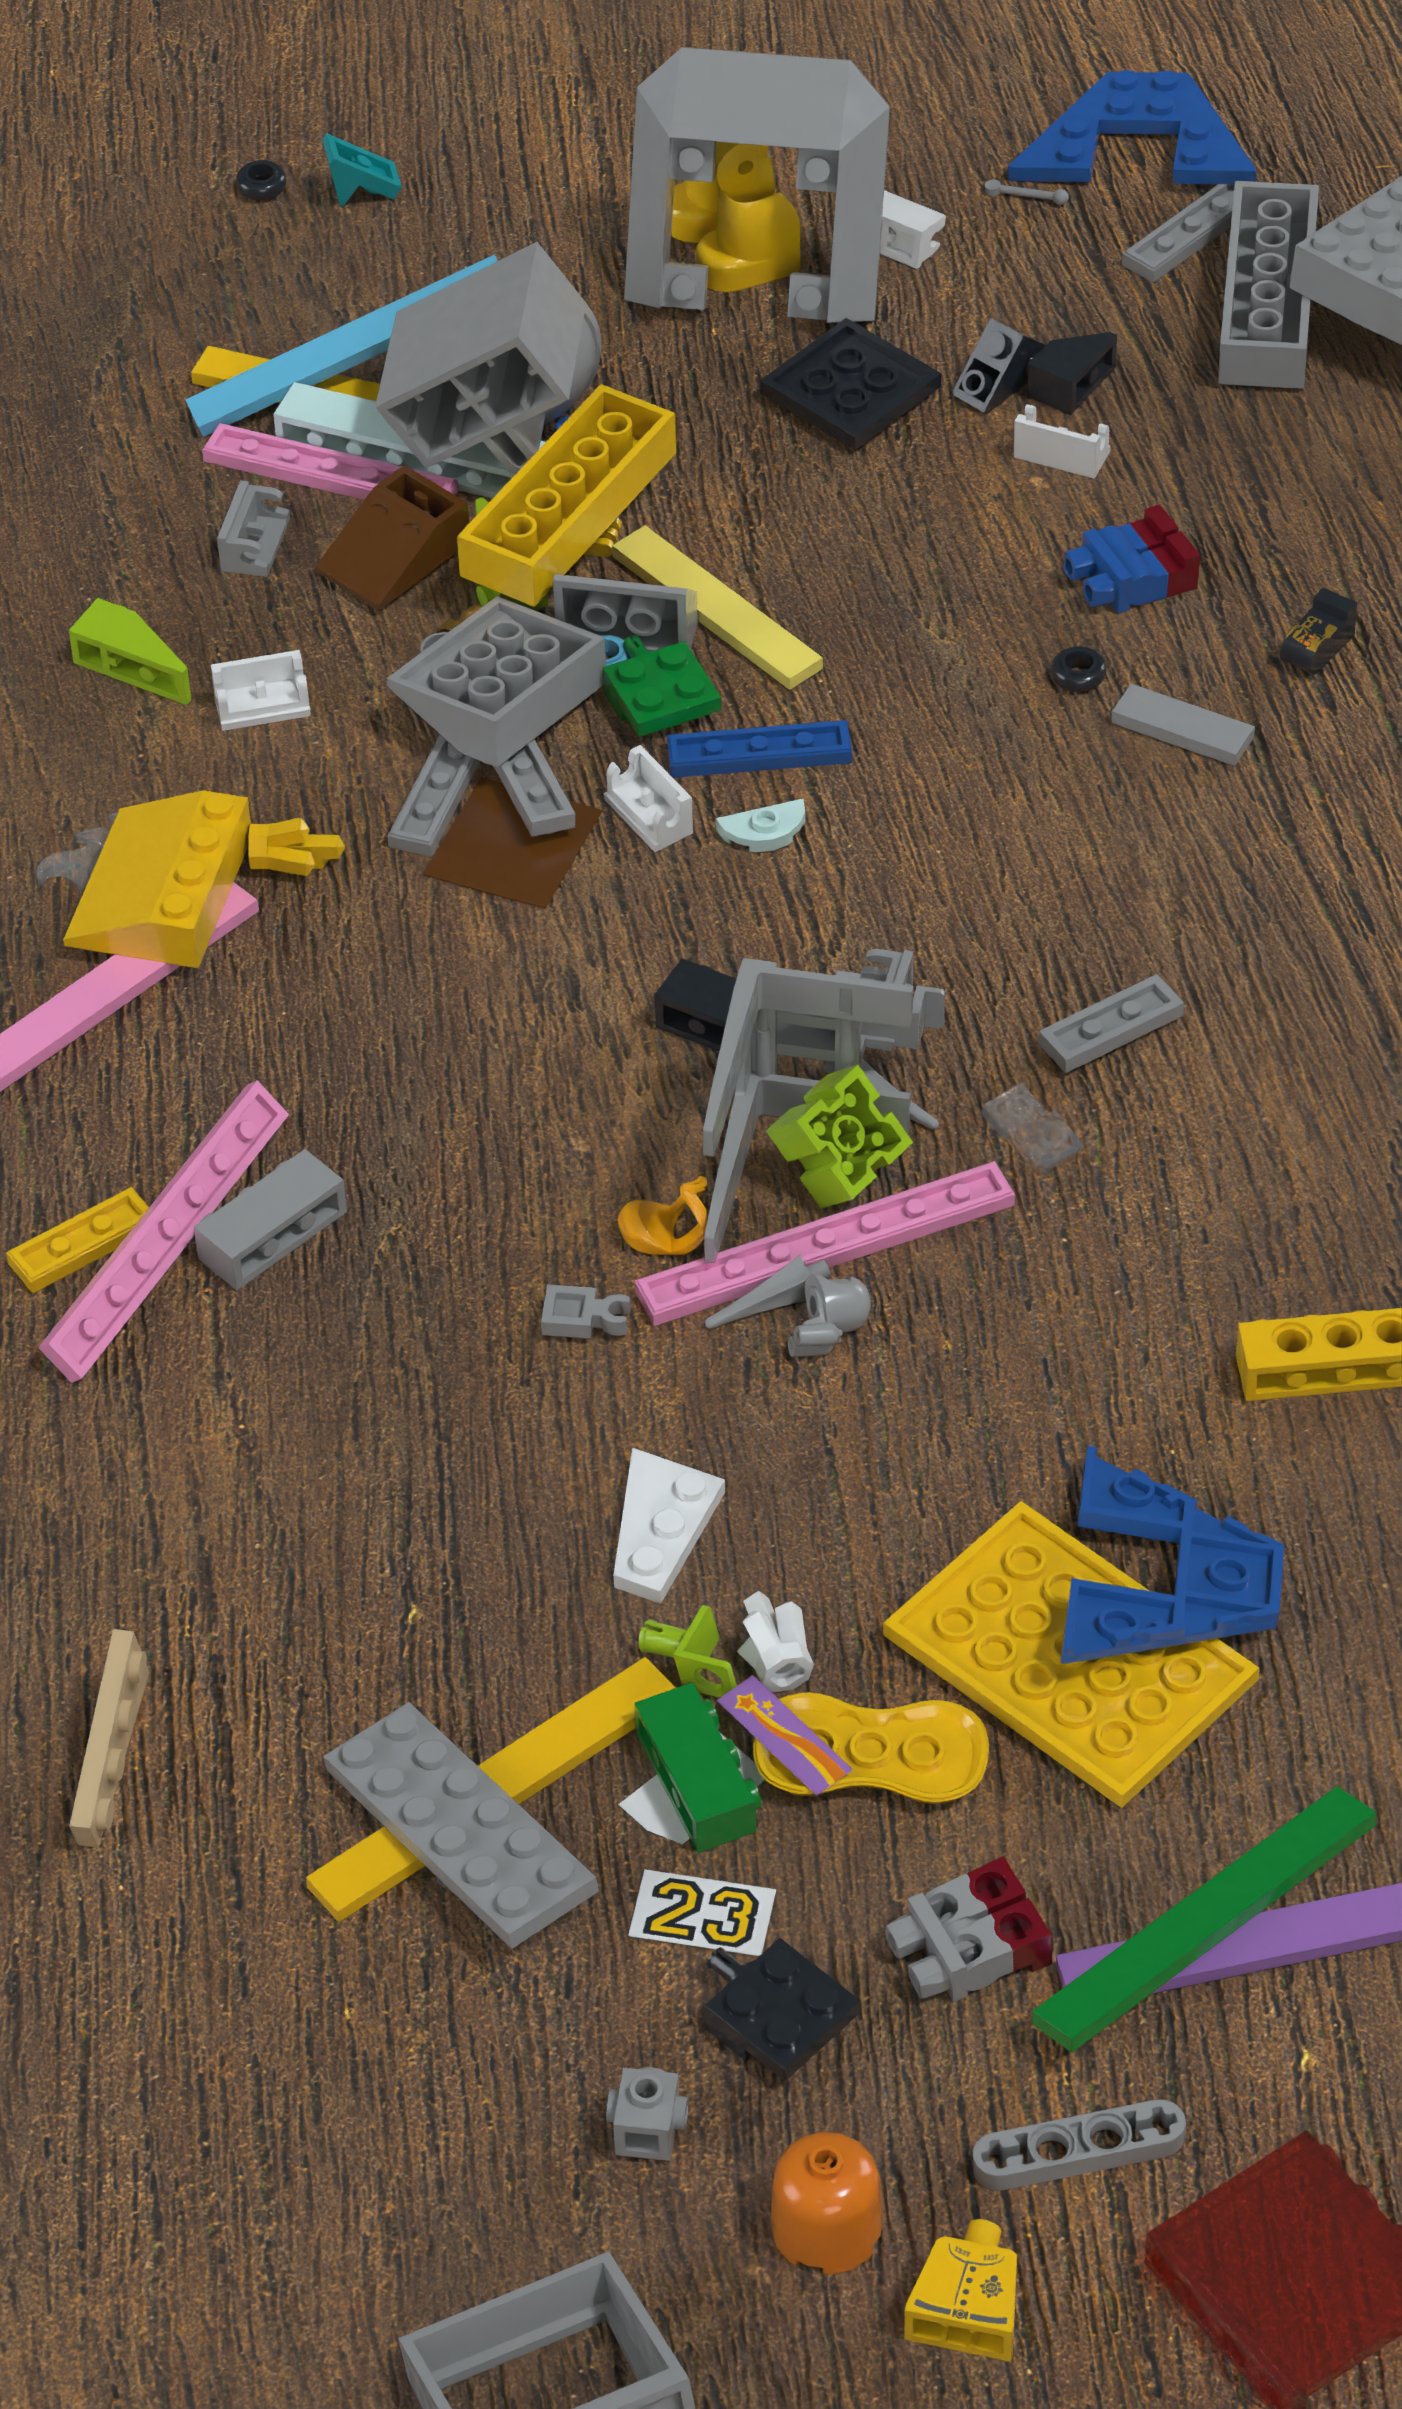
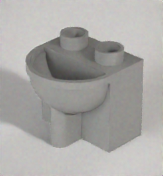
M535 242L396 312L375 408L425 468L483 441L500 463L509 472L516 474L539 450L544 424L555 420L569 410L588 389L595 378L602 349L598 322L587 303L540 244Z

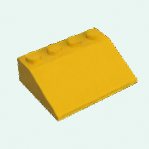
M203 790L120 808L63 939L64 946L199 968L249 846L251 820L248 797Z

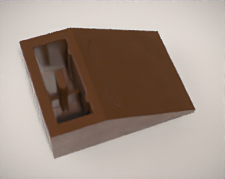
M403 465L371 490L316 565V572L375 609L381 610L458 552L457 536L469 524L468 503L406 465Z

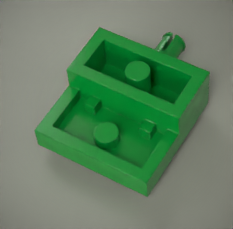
M633 635V641L629 636L624 640L623 647L630 656V659L602 667L604 695L621 722L628 720L638 737L722 710L720 694L685 641L650 652L647 651L639 636Z

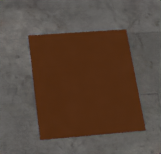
M481 777L422 875L546 909L603 810L569 801L575 812V828L531 837L503 783Z

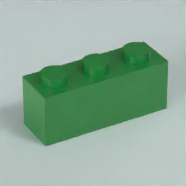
M691 1682L635 1702L636 1735L697 1854L755 1833L756 1810L762 1807L761 1798L754 1781L751 1778L744 1780L739 1771L741 1767L740 1758L733 1741L730 1738L723 1740L718 1731L720 1723L712 1701L710 1699L702 1700L694 1683Z

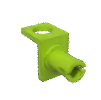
M702 1605L687 1629L658 1623L651 1619L647 1620L645 1627L641 1628L638 1642L640 1651L674 1658L682 1686L693 1682L699 1693L721 1698L737 1686L731 1664L727 1661L710 1657L719 1641V1634L711 1607ZM702 1669H706L715 1673L721 1679L722 1684H714L707 1681L700 1675Z

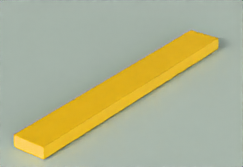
M644 1657L479 1764L478 1767L516 1803L521 1804L635 1729V1702L676 1687ZM384 1826L308 1875L306 1883L311 1893L340 1922L425 1865Z

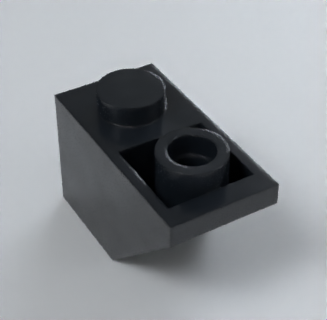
M991 317L951 394L986 414L990 413L1027 384L1028 378L1025 376L1026 365L1031 356L1035 353L1038 354L1046 345L1020 330Z

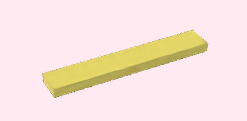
M646 525L612 545L613 558L648 584L687 588L697 591L698 622L789 690L823 669V657Z

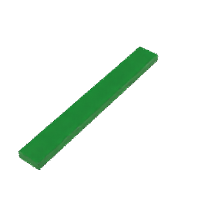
M1334 1787L1032 2011L1033 2025L1073 2053L1375 1827L1376 1811L1340 1787Z

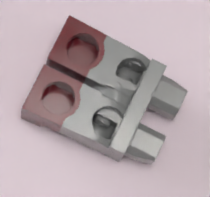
M1004 1856L934 1888L925 1896L921 1892L908 1898V1914L886 1925L888 1945L898 1959L921 1949L926 1958L908 1965L911 1983L920 1999L947 1991L952 2001L956 2002L967 1997L968 1991L983 1989L999 1977L1029 1966L1032 1972L1052 1965V1934L1030 1898L1026 1899L1024 1888Z

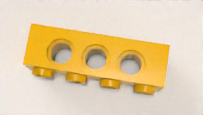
M1402 1308L1373 1311L1359 1310L1352 1313L1319 1316L1307 1315L1276 1320L1261 1319L1253 1322L1238 1323L1236 1358L1245 1401L1402 1387Z

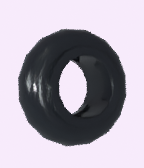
M267 160L253 161L240 168L236 175V186L240 193L249 199L268 200L282 193L286 186V173L275 162Z
M1082 646L1069 647L1060 651L1054 657L1051 665L1054 681L1060 687L1074 692L1090 691L1098 687L1104 681L1107 671L1104 658L1097 651ZM1080 667L1087 670L1075 671L1072 668Z

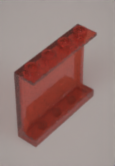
M1305 2130L1146 2233L1144 2261L1146 2266L1271 2409H1307L1309 2396L1402 2335V2226L1398 2223L1392 2224L1379 2210L1378 2203L1372 2192L1361 2183L1356 2184L1343 2170L1341 2161L1335 2151L1327 2144L1320 2145L1308 2130Z

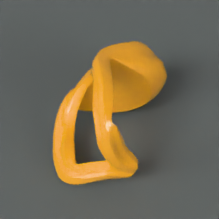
M699 1176L692 1182L683 1183L680 1186L681 1195L671 1206L643 1199L628 1202L618 1215L619 1229L625 1242L639 1252L652 1255H684L694 1250L704 1239L708 1221L707 1210L698 1198L705 1192L707 1178ZM686 1205H688L698 1224L686 1235L676 1239L674 1236L675 1223Z

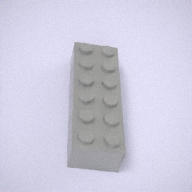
M1235 181L1220 341L1218 384L1304 389L1311 299L1292 290L1289 286L1295 246L1316 232L1319 185Z

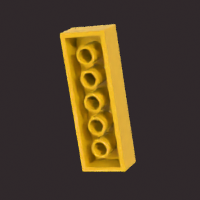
M600 384L457 536L460 577L535 607L553 588L554 575H565L676 454L675 413Z

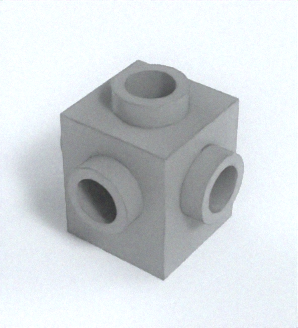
M654 2067L642 2069L623 2068L620 2088L610 2089L606 2112V2121L613 2123L615 2155L671 2161L675 2131H685L689 2107V2098L679 2095V2075L677 2073H668Z

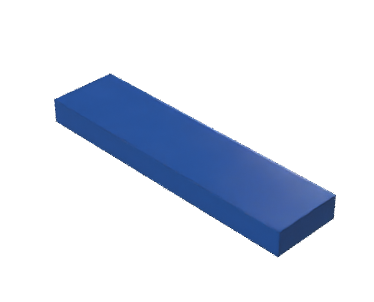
M847 720L667 735V750L672 778L852 763V748Z

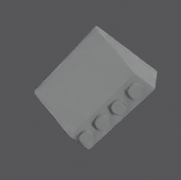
M497 596L386 678L387 687L458 751L485 764L498 767L603 686L602 667L606 666L605 638Z

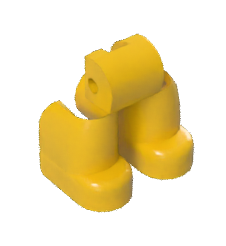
M717 142L714 181L685 180L674 186L671 236L683 242L698 243L695 250V264L709 265L707 288L723 292L738 291L790 276L792 272L798 273L800 270V219L794 206L780 192L774 194V172L768 155L767 145Z

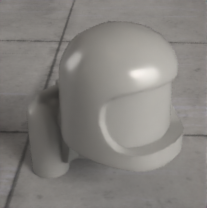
M810 1274L805 1281L804 1287L810 1320L805 1321L802 1325L795 1326L794 1336H790L788 1339L789 1354L791 1357L827 1355L837 1343L841 1342V1336L844 1332L858 1330L867 1321L871 1310L870 1295L865 1284L855 1277L826 1279L822 1274Z

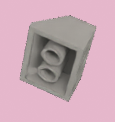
M554 575L555 619L597 635H613L623 640L630 636L632 641L633 635H637L647 651L650 652L683 641L687 643L691 650L698 626L697 591L687 588Z

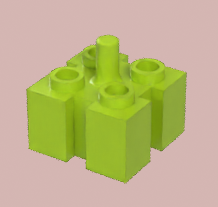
M859 1065L827 1074L803 1096V1099L806 1101L805 1104L790 1108L766 1130L787 1162L799 1159L806 1171L799 1179L821 1209L853 1200L877 1177L873 1170L890 1165L913 1143L892 1111L880 1114L873 1102L880 1094Z

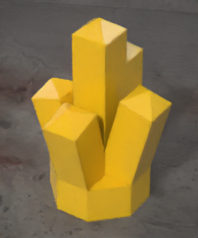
M294 818L271 824H250L249 865L250 869H270L307 876L312 869H323L329 859H339L345 849V845L339 835L308 834L309 827L302 818Z

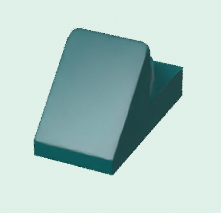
M328 133L322 138L340 207L346 204L359 185L371 194L379 193L391 199H394L401 190L402 186L395 162Z

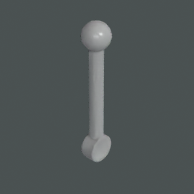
M995 179L988 180L985 183V193L988 196H997L1000 193L1053 200L1057 205H1064L1069 199L1067 191L1063 189L1050 192L1001 185L1000 181Z

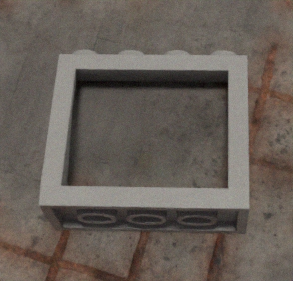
M610 2252L596 2256L398 2338L408 2380L422 2409H452L441 2389L607 2321L637 2382L573 2409H695L689 2377Z

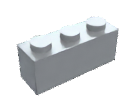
M304 1149L290 1160L280 1163L273 1172L253 1186L243 1189L236 1198L216 1212L209 1213L200 1223L194 1226L198 1259L237 1291L347 1212L344 1180Z

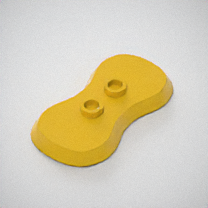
M811 1692L787 1695L779 1699L853 1769L820 1794L845 1788L869 1787L889 1790L923 1803L942 1804L952 1802L967 1795L977 1787L985 1773L989 1753L986 1728L982 1720L973 1711L962 1705L943 1700H928L895 1708L874 1709L858 1707L828 1695ZM754 1737L753 1755L755 1764L760 1775L768 1783L793 1795H815Z

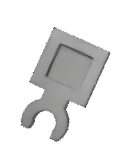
M547 1284L541 1319L542 1335L591 1338L593 1328H602L603 1331L610 1335H625L628 1330L627 1317L614 1315L630 1314V1297L623 1294H613L604 1299H597V1288Z

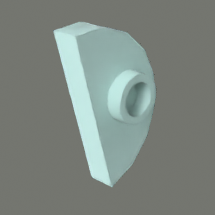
M804 799L715 818L716 831L725 842L731 844L732 840L737 844L749 846V851L751 852L777 850L793 842V836L805 825Z

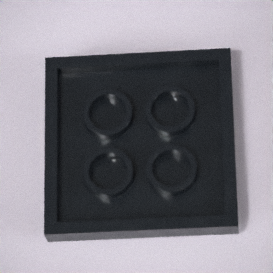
M845 318L760 380V394L856 450L940 388L942 373Z

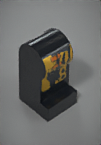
M1322 588L1313 597V607L1299 621V624L1294 625L1287 633L1281 646V660L1296 665L1311 674H1317L1355 636L1357 602Z

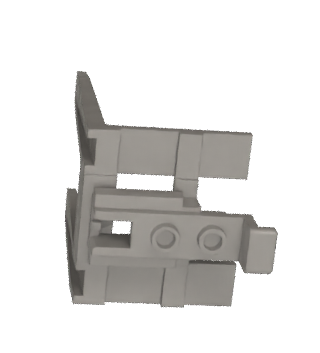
M743 958L731 998L703 1127V1155L714 1157L735 1091L704 1236L705 1262L715 1263L758 1117L760 1115L781 1117L790 1108L805 1104L806 1101L803 1099V1096L820 1081L777 1075V1054L835 1062L836 1072L855 1065L860 1066L866 1046L888 1049L898 1046L918 1049L924 1027L940 1029L944 1025L945 991L943 989L917 985L913 997L912 985L861 979L860 973L837 970L836 975L777 968V962ZM875 1088L880 1096L873 1104L880 1114L892 1111L904 1130L909 1134L911 1093Z

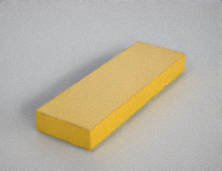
M130 1187L7 1251V1262L29 1290L35 1293L115 1251L149 1209V1206Z

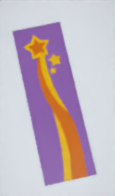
M753 1675L717 1700L816 1796L853 1770Z

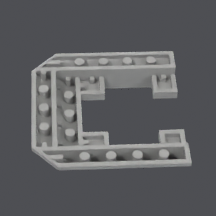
M681 47L637 87L624 300L655 308H661L662 306L700 310L706 308L709 265L670 262L674 180L713 182L716 143L730 142L799 148L796 189L836 192L830 275L792 272L790 274L787 317L827 320V323L841 322L845 318L851 321L875 320L890 105L852 60Z

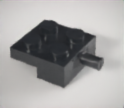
M781 1938L775 1941L757 1959L748 1962L746 1965H742L722 1947L717 1948L716 1954L713 1952L707 1960V1966L726 1979L728 1983L704 2005L705 2030L744 2061L753 2055L784 2081L789 2079L861 2013V2002L856 1996Z

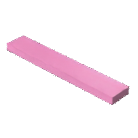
M219 423L202 450L204 462L365 500L377 484L402 467ZM412 469L455 496L458 493L457 479Z

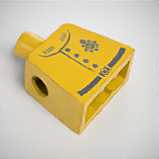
M976 2219L969 2222L965 2240L947 2236L936 2240L906 2303L904 2340L1011 2362L1014 2339L1017 2254L1010 2249L998 2247L1002 2233L998 2225L988 2220Z

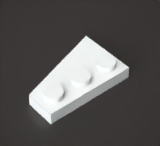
M632 1448L613 1574L614 1588L661 1604L725 1493V1479Z

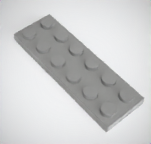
M410 1702L323 1756L326 1770L511 1949L599 1892L596 1876Z

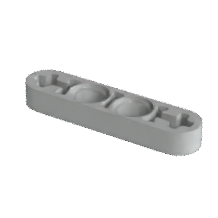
M1151 2100L993 2132L980 2138L974 2146L973 2175L976 2181L984 2188L994 2191L1007 2190L1168 2157L1175 2154L1184 2143L1186 2130L1185 2115L1182 2109L1173 2102ZM1161 2122L1165 2129H1169V2134L1159 2135L1156 2128H1151L1152 2123ZM1131 2126H1135V2136L1139 2135L1138 2142L1131 2141ZM1100 2130H1111L1120 2136L1122 2142L1115 2148L1102 2149L1093 2144L1091 2136ZM1057 2141L1063 2144L1068 2152L1061 2159L1047 2160L1041 2157L1036 2149L1043 2142ZM1020 2148H1027L1028 2164H1023V2154H1020ZM999 2155L1002 2162H1006V2167L996 2168L994 2162L989 2161V2156Z

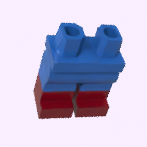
M1158 504L1144 510V518L1120 527L1106 526L1098 532L1096 529L1083 532L1082 547L1064 553L1063 569L1071 581L1086 576L1090 577L1083 579V594L1085 600L1092 608L1110 603L1117 614L1129 611L1130 604L1135 606L1143 605L1197 589L1201 555L1183 532H1178L1179 527L1163 507Z

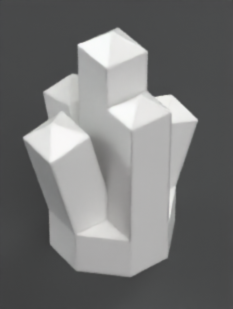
M760 1591L745 1599L743 1602L749 1615L744 1619L743 1623L750 1637L737 1652L756 1670L760 1682L770 1692L794 1690L809 1680L814 1666L807 1649L802 1609L791 1601L776 1607L774 1612L769 1598Z

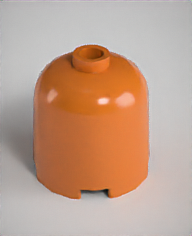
M822 2131L805 2135L787 2146L775 2167L772 2185L771 2231L776 2247L790 2263L799 2265V2262L810 2267L822 2268L823 2274L832 2275L853 2270L871 2257L873 2246L881 2236V2229L883 2228L881 2179L875 2160L861 2142L845 2134Z

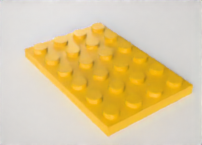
M1020 1501L883 1622V1635L1105 1797L1123 1808L1259 1680V1667L1218 1638L1068 1664L1060 1663L1072 1578L1149 1590Z

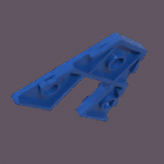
M1123 70L1107 72L1008 166L1009 181L1091 182L1100 133L1179 134L1173 165V183L1235 184V181L1256 182L1255 166L1189 73H1175L1173 71L1134 72Z
M1088 1445L1084 1463L1077 1526L1101 1532H1114L1144 1537L1150 1540L1179 1543L1174 1595L1072 1578L1060 1663L1068 1664L1276 1628L1280 1610L1284 1544L1264 1534L1252 1532L1245 1524L1229 1516L1226 1517L1224 1522L1197 1509L1198 1500L1167 1484H1159L1152 1481L1146 1473L1136 1468L1131 1473H1127L1096 1457L1098 1449Z

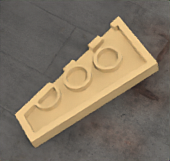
M113 1629L69 1825L77 1844L81 1846L99 1848L103 1831H109L114 1817L113 1797L117 1783L121 1780L124 1772L125 1755L149 1676L146 1652L141 1651L134 1631Z

